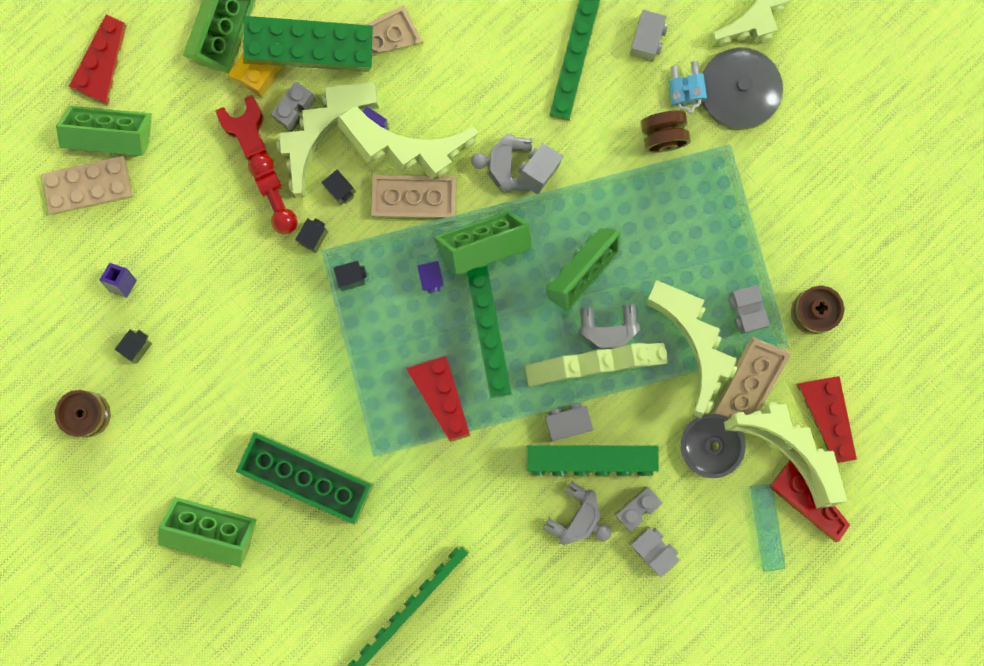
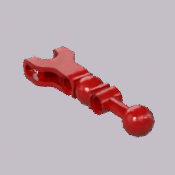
M253 95L245 97L246 111L240 117H231L224 107L217 109L216 114L221 127L231 137L238 138L243 153L248 160L249 172L254 176L261 195L268 197L274 212L271 219L273 229L279 234L292 233L297 227L298 219L292 210L285 208L279 190L282 189V186L274 171V161L268 155L259 133L264 117Z

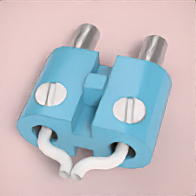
M698 61L691 62L692 75H688L686 78L679 77L677 65L671 66L672 79L668 81L671 105L687 110L688 113L694 112V108L698 107L702 101L707 100L704 74L699 73ZM691 102L697 103L691 107V110L688 107H682Z

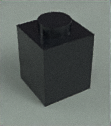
M338 169L321 182L339 205L347 204L354 198L353 194L356 192L354 187Z
M307 218L295 239L296 242L317 253L328 234L325 228L326 224L316 218L313 221Z
M358 260L333 267L337 284L341 291L366 285L364 278H368L365 266H361Z
M129 329L114 350L129 361L138 363L152 345V342L147 340L149 336L140 329L137 332Z

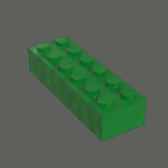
M244 16L243 63L369 72L372 68L373 25Z
M253 432L236 470L239 474L352 524L358 522L374 486L369 481L257 432Z
M527 445L526 471H531V476H545V471H552V476H566V472H574V476H588V472H595V476H610V472H616V476H632L631 472H638V476H653V472H659V445Z

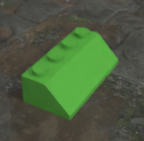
M202 0L183 56L199 65L229 73L244 33V16H250L255 0Z
M69 106L56 125L59 147L69 150L143 156L149 143L152 113Z
M510 211L434 236L435 243L447 268L456 275L465 274L468 270L484 267L493 261H500L507 256L520 254L524 250L532 248L529 224Z
M599 228L596 233L593 232L588 237L584 247L576 250L569 264L565 263L560 269V274L548 282L546 286L547 298L568 312L620 252L621 232L616 229Z
M175 497L158 528V545L241 567L247 555L257 519Z

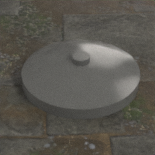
M732 48L723 51L708 63L703 72L707 100L702 101V105L708 115L724 127L734 130H748L758 127L770 119L780 105L783 95V82L780 72L771 59L757 50Z

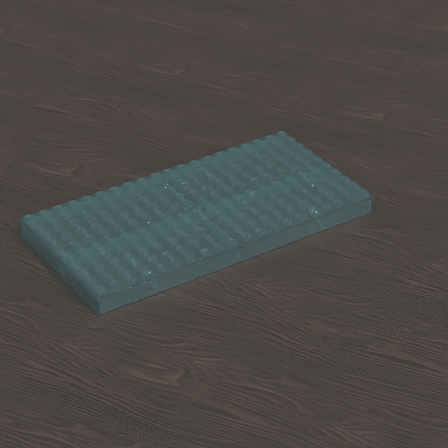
M730 144L321 250L373 457L447 438L406 370L408 367L442 356H447L470 432L699 372L693 350L680 329L665 315L647 306L648 298L656 280L704 300L702 307L706 309L699 321L720 329L718 336L722 338L715 350L736 358V362L739 361L751 337L782 349L789 347ZM510 211L529 224L532 248L524 250L523 253L513 254L503 260L487 264L512 392L511 395L490 398L467 273L456 275L447 268L435 243L434 236ZM599 228L620 231V252L568 312L547 298L546 286L548 282L560 274L562 266L565 263L569 264L576 250L584 247L588 237L593 232L596 233ZM358 260L361 266H365L368 278H364L366 285L341 291L338 287L333 267ZM438 261L444 287L440 288V292L428 294V291L422 290L417 265ZM758 285L763 300V308L766 310L770 326L741 334L740 330H737L735 327L734 318H736L734 310L730 309L728 303L729 294L739 289ZM629 304L630 306V304H636V321L640 325V331L624 346L640 343H664L667 351L668 364L602 373L545 385H528L525 365L561 356L579 355L598 350L579 335L578 329L581 327L580 308L586 307L587 316V308L593 307L594 326L612 327L624 324L622 305Z

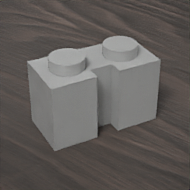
M642 10L630 55L650 61L654 60L655 55H660L663 43L659 42L661 36H665L668 24L665 23L667 16Z
M295 81L271 115L276 122L292 132L300 122L299 113L302 110H309L316 99L310 90Z
M542 143L539 149H533L528 157L530 161L528 163L524 162L518 170L520 176L517 182L539 195L548 180L558 169L564 156Z
M758 285L739 289L729 294L728 303L730 309L734 310L736 318H734L735 327L737 330H740L741 334L770 326L766 310L763 308V300Z
M581 403L569 406L568 411L561 412V409L549 411V416L545 417L551 442L593 431L587 406L582 407Z
M645 486L614 515L631 532L644 521L640 517L644 512L650 515L663 503L649 487Z
M647 527L629 545L661 578L679 561L676 556L678 552L670 543L666 546L661 539L664 536L656 528L652 530L650 527Z

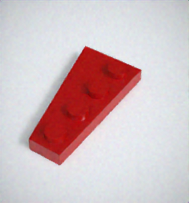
M107 14L105 15L69 84L71 89L108 105V96L114 81L113 75L118 64V53L121 50L127 26L124 22Z
M447 356L406 368L448 440L453 442L471 436Z
M840 376L796 384L805 399L807 408H809L814 418L816 427L819 428L827 450L834 451L836 462L857 460Z
M789 459L769 488L834 542H839L850 524L836 506L816 508L812 493L805 479Z

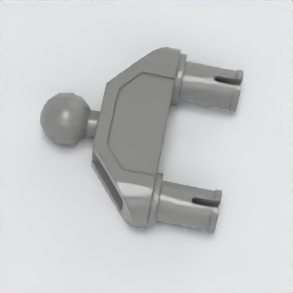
M506 134L491 149L489 158L482 153H476L471 158V164L476 169L488 166L489 177L503 193H509L511 190L529 192L528 188L517 182L519 178H512L511 156L513 150L531 152L533 140L532 138H517L512 134Z
M629 304L622 305L624 324L612 327L594 326L593 307L587 308L588 316L586 315V307L580 308L581 327L578 329L579 335L598 350L624 346L640 331V325L636 321V304H630V306Z
M571 481L568 486L575 489V492L567 487L565 493L579 500L581 504L569 526L564 527L549 517L546 522L553 526V528L545 524L542 529L557 537L562 545L588 538L592 532H594L597 540L601 542L607 541L611 536V530L607 525H597L600 516L595 491L589 489L587 491Z

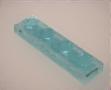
M772 483L750 486L761 563L764 572L786 569L774 491L769 488Z

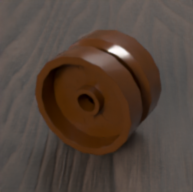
M677 110L666 111L642 119V133L648 135L644 139L645 151L649 153L666 152L690 144L689 130L684 129L687 125L686 112Z
M820 285L807 289L795 298L791 307V316L798 329L804 333L816 335L830 331L838 326L843 319L845 308L838 292L831 287Z
M74 390L63 395L57 402L55 409V421L60 430L74 437L87 438L102 433L108 426L111 417L110 406L106 399L98 393L85 390Z

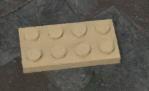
M124 156L42 173L48 210L51 215L133 198L126 158Z
M373 175L372 218L455 219L456 177L443 176L439 178L437 176L431 180L429 176Z
M751 337L736 365L738 368L733 379L729 378L712 410L714 414H720L731 419V415L744 412L745 415H749L752 412L761 410L791 355L790 352Z

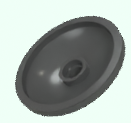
M705 414L702 418L697 417L691 421L684 430L681 438V453L687 466L696 474L706 478H721L734 472L742 463L746 451L745 437L742 431H726L724 422L730 418L720 414ZM713 442H717L719 444V448L717 450H714L712 448Z

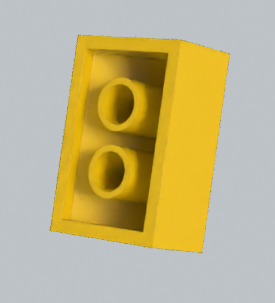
M242 53L227 76L263 98L283 66L243 63Z

